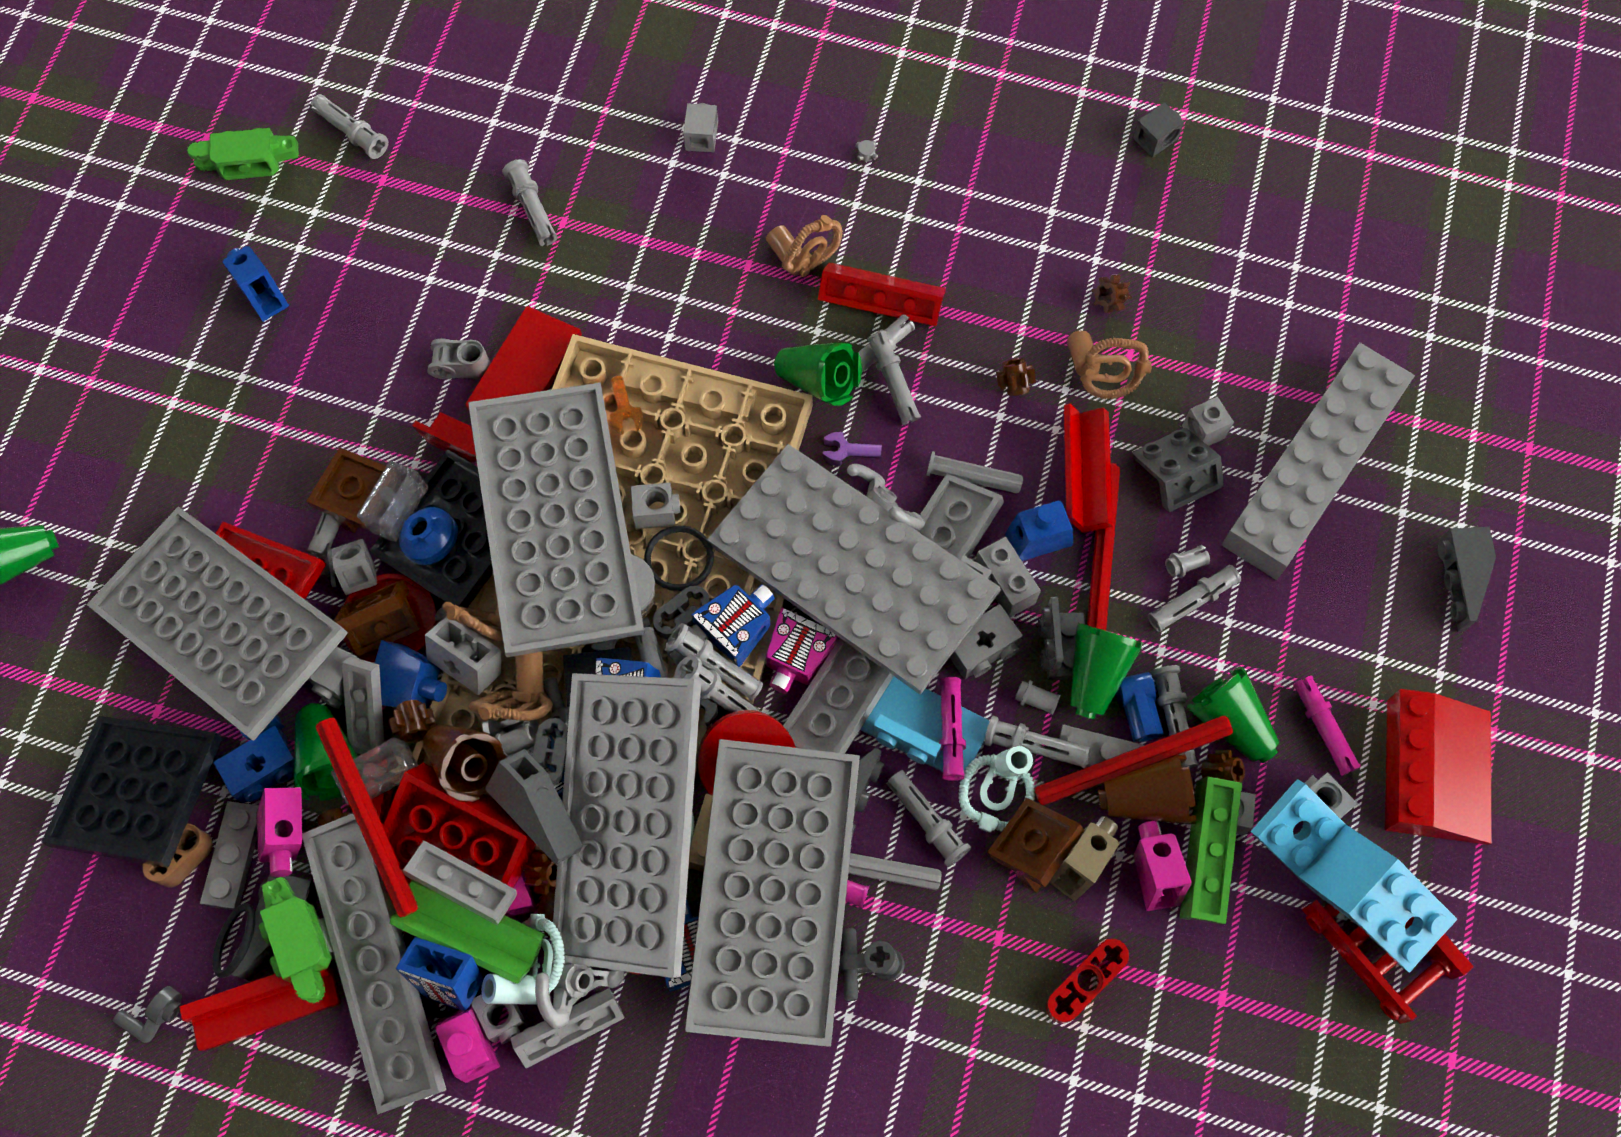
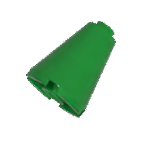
M834 342L783 348L775 357L774 367L777 376L826 404L842 406L853 397L849 395L853 387H858L860 384L862 363L859 353L853 351L851 348L853 346L850 343Z
M44 525L0 528V585L55 556L53 549L59 548L53 529L46 531Z
M1082 623L1077 624L1070 704L1077 707L1075 714L1094 720L1096 714L1104 715L1140 653L1144 642Z
M1239 666L1229 671L1233 676L1229 680L1222 679L1221 677L1196 695L1192 699L1194 703L1188 704L1187 707L1202 722L1226 716L1231 723L1233 733L1223 739L1251 762L1259 760L1261 763H1265L1278 753L1276 747L1279 744V740L1247 672L1243 667Z
M318 703L305 705L295 716L294 786L295 788L301 787L303 799L310 800L309 795H319L320 801L338 798L345 794L316 730V725L319 722L335 717L327 706ZM340 727L359 773L364 780L366 776L364 765Z

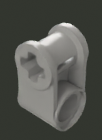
M441 338L431 342L433 356L432 363L428 365L427 372L429 375L439 379H480L491 362L484 347L477 340H449ZM478 357L477 360L469 362L471 359Z

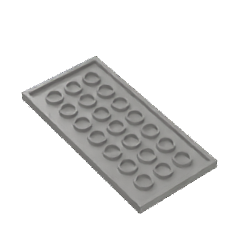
M601 382L468 402L506 657L643 635L644 626Z
M789 444L785 446L707 539V542L716 551L920 695L996 598L1001 588L905 522H897L890 518L889 511Z
M179 506L86 604L253 741L348 634L339 624Z
M572 673L562 803L583 847L581 851L557 864L553 923L562 936L565 955H563L565 956V959H563L564 963L668 978L681 977L701 680Z
M719 739L685 1032L831 1047L860 755Z

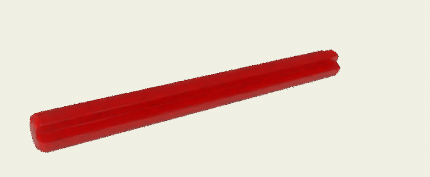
M1111 463L1113 527L1095 531L1087 625L1105 631L1107 629L1120 467L1114 463Z
M1220 716L1035 787L1037 799L1041 805L1045 806L1103 784L1110 779L1227 737L1233 733L1231 723L1226 716Z
M333 717L324 719L316 725L317 733L395 911L400 918L411 915L418 910V904L336 719Z

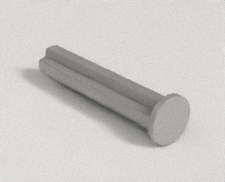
M934 451L931 453L926 475L930 476L931 473L945 477L948 473L970 483L1013 493H1019L1023 483V476L1020 474L937 456Z
M850 853L848 874L937 890L940 886L942 874L939 869Z

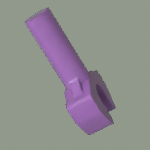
M833 432L824 436V445L839 447V450L835 452L823 451V460L831 465L841 466L842 461L848 456L881 457L882 445L849 443L845 440L843 432Z

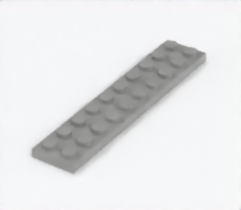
M947 473L921 512L920 516L925 521V525L917 531L958 559H961L963 555L969 558L1003 505V497ZM839 638L783 725L791 735L795 747L845 754L894 676Z

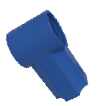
M1145 672L1126 676L1116 692V698L1121 708L1124 707L1133 742H1146L1161 737L1164 733L1154 702L1156 700V688L1151 674Z

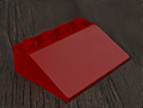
M1399 689L1387 700L1385 831L1485 845L1491 844L1490 711L1436 693Z
M425 763L404 772L383 824L402 870L424 840L514 888L520 878L524 865L531 858L536 843L494 799L484 794L479 796L480 799L476 801H460L450 796L442 788L433 767ZM405 876L408 881V884L410 885L412 879Z

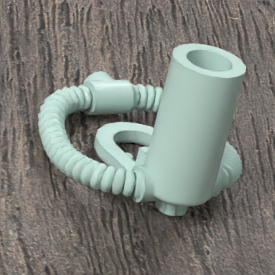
M1016 746L1002 751L998 755L979 756L978 759L972 760L966 767V770H964L965 777L960 781L961 785H959L958 793L960 807L968 818L977 822L979 829L989 833L995 829L1002 832L1008 822L1000 821L999 818L984 812L975 811L971 807L968 800V789L973 774L981 766H990L979 793L982 803L990 810H1003L1010 805L1019 777L1026 786L1025 798L1034 801V796H1036L1034 788L1036 786L1033 784H1035V781H1033L1031 774L1028 773L1033 764V757L1030 751L1025 747ZM994 774L1010 780L1008 787L1005 788V791H1007L1006 798L998 804L991 802L987 796V789L993 783Z
M530 914V918L522 924L537 931L545 930L550 935L552 944H554V950H552V946L547 939H544L542 943L544 950L542 968L543 972L549 976L550 994L562 975L563 963L565 962L563 960L565 959V956H563L565 955L564 944L558 928L553 922L545 918V914ZM553 951H554V955H555V956H554V959H555V960H554V964H553L554 967L552 968ZM538 957L536 963L530 969L529 975L526 974L518 984L497 974H487L481 988L484 1002L487 1004L536 1005L535 982L538 968H540Z

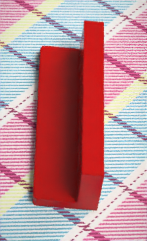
M828 263L822 272L817 300L896 318L905 314L909 317L908 320L937 326L946 288Z
M1071 403L1064 405L1067 516L1069 521L1082 533L1113 527L1109 412L1102 407L1080 413Z
M442 412L438 414L430 427L416 420L414 421L412 427L429 444L444 451L448 449L477 466L472 426Z
M330 963L327 969L320 971L324 982L323 987H325L324 990L326 992L324 993L325 997H322L323 1000H319V1002L310 1003L302 1000L296 994L297 990H294L291 982L283 980L282 977L278 978L276 974L179 1006L182 1021L193 1024L197 1048L200 1051H206L340 1004V998L332 964Z

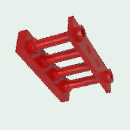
M1315 900L1302 909L1307 915L1306 921L1315 932L1322 933L1381 1001L1380 1007L1382 1011L1393 1021L1397 1020L1399 1024L1412 1021L1417 1017L1408 1005L1442 975L1448 976L1452 980L1464 976L1474 967L1448 936L1444 934L1428 951L1429 956L1432 958V964L1397 993L1383 977L1397 962L1385 953L1372 964L1358 948L1370 937L1361 927H1357L1352 933L1347 935L1333 919L1340 912L1329 903L1323 907L1318 900ZM1414 917L1406 922V929L1412 925Z

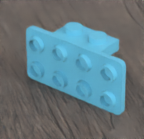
M893 677L860 730L875 737L880 744L888 748H897L907 753V756L913 761L920 764L926 763L943 772V751L940 750L941 744H939V740L942 739L941 696L926 688L920 695L902 681ZM961 706L962 738L966 740V749L963 750V768L966 770L968 764L976 758L985 740L989 720Z

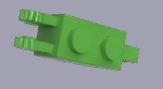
M270 128L210 134V140L195 142L187 147L188 155L191 159H194V165L198 170H217L219 176L224 180L273 176L279 170V162L298 158L299 146L295 136L273 135Z
M276 878L262 885L266 909L260 911L263 922L259 924L264 941L267 944H271L274 956L270 958L273 971L278 978L282 977L283 980L293 984L299 998L310 1003L319 1002V1000H323L322 997H325L324 993L326 992L324 990L325 987H323L324 982L320 971L328 968L332 957L314 905L295 896L286 878Z

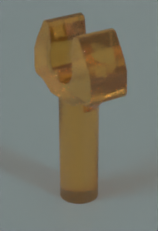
M615 376L611 379V384L618 409L610 414L612 426L618 433L623 435L622 421L625 418H632L636 430L640 431L643 424L641 407L630 405L623 377Z

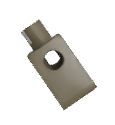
M1100 817L1096 824L1090 822L1084 828V833L1049 881L1050 884L1073 901H1076L1096 882L1120 844L1113 837L1118 830V826L1107 817Z

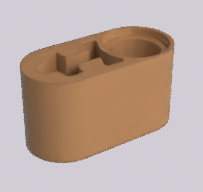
M187 824L175 853L182 857L178 858L174 855L169 867H166L168 869L166 873L162 869L163 866L143 863L145 877L167 888L179 885L210 854L213 847L211 836L195 825ZM196 835V844L191 849L186 850L187 840Z

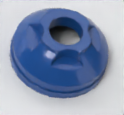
M427 507L418 510L407 518L402 526L399 535L400 548L405 556L416 564L430 565L436 563L449 554L454 547L458 535L457 524L449 513L440 508ZM421 521H427L425 531L420 535L414 536L413 529L415 525Z

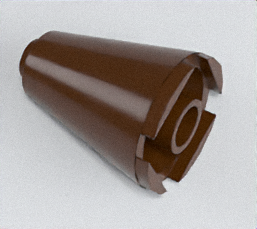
M440 724L432 727L426 733L423 740L424 750L442 788L450 796L460 801L479 800V796L487 792L485 788L499 761L507 758L500 741L491 734L482 731Z
M1176 755L1105 781L1104 789L1098 790L1100 809L1107 810L1109 817L1196 824V815L1189 816L1191 807L1195 806L1189 766H1181L1187 760L1186 755Z

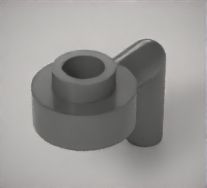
M171 986L163 988L148 1005L145 1011V1017L148 1019L145 1024L123 1009L115 1015L113 1022L141 1042L148 1043L154 1038L162 1023L165 1021L170 1023L180 1013L179 1006L183 1005L180 1003L182 994Z

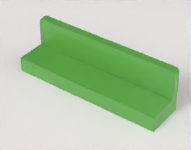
M1205 777L1196 782L1195 806L1192 812V816L1196 815V824H1191L1186 867L1192 884L1181 904L1180 919H1196L1226 924L1242 783L1213 777Z
M411 880L409 886L418 904V910L402 918L395 912L389 922L391 925L418 938L472 955L478 966L517 984L522 981L536 963L545 937L544 933L505 915L497 926L414 880Z

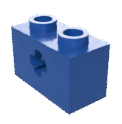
M274 725L259 734L254 741L249 740L213 763L232 797L241 803L253 802L262 797L264 788H270L276 783L287 782L294 777L295 751L286 735ZM259 764L264 767L261 771L257 768Z

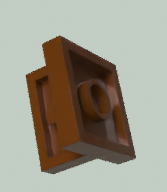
M339 447L306 502L311 507L332 515L345 530L355 533L359 527L363 529L367 527L396 479L397 473L392 468Z
M403 579L343 605L335 617L334 622L348 632L346 636L357 657L378 649L381 640L394 642L420 630L421 626L406 599L409 589Z
M1026 798L987 853L992 860L1013 870L1023 885L1036 893L1041 886H1047L1085 830L1080 823Z

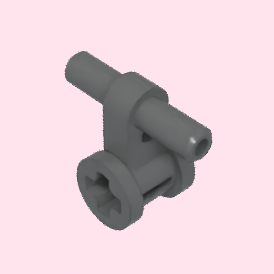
M845 928L842 931L843 955L840 956V972L843 973L844 999L846 1001H856L858 999V973L873 972L884 981H893L901 976L905 966L904 959L888 942H873L868 946L865 953L857 954V931L854 928ZM886 955L890 957L889 960H885Z

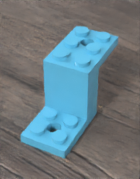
M1299 779L1291 785L1250 831L1311 891L1361 927L1390 957L1409 973L1457 920L1399 859L1346 825ZM1303 821V828L1294 835L1293 829L1295 825ZM1414 917L1412 925L1405 929L1406 922Z

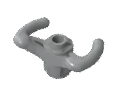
M855 463L848 466L847 473L849 475L862 477L869 482L866 497L889 511L890 518L897 522H905L915 530L924 527L925 521L918 513L909 512L898 507L895 502L897 496L885 487V480L880 474L861 464Z
M563 963L562 975L553 989V1006L549 995V976L544 972L539 973L536 976L535 996L542 1018L553 1029H560L566 1026L569 1022L572 1006L581 997L586 996L589 991L598 986L618 987L624 979V971L593 969L590 966Z

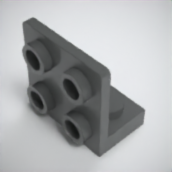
M1187 428L1176 430L1132 452L1133 459L1159 481L1162 507L1168 512L1174 511L1224 487L1221 456Z
M1058 596L1050 597L1047 607L1042 609V618L1038 619L1039 638H1044L1045 650H1041L1040 663L1041 669L1047 670V680H1072L1076 627L1078 623L1085 624L1084 613H1059Z

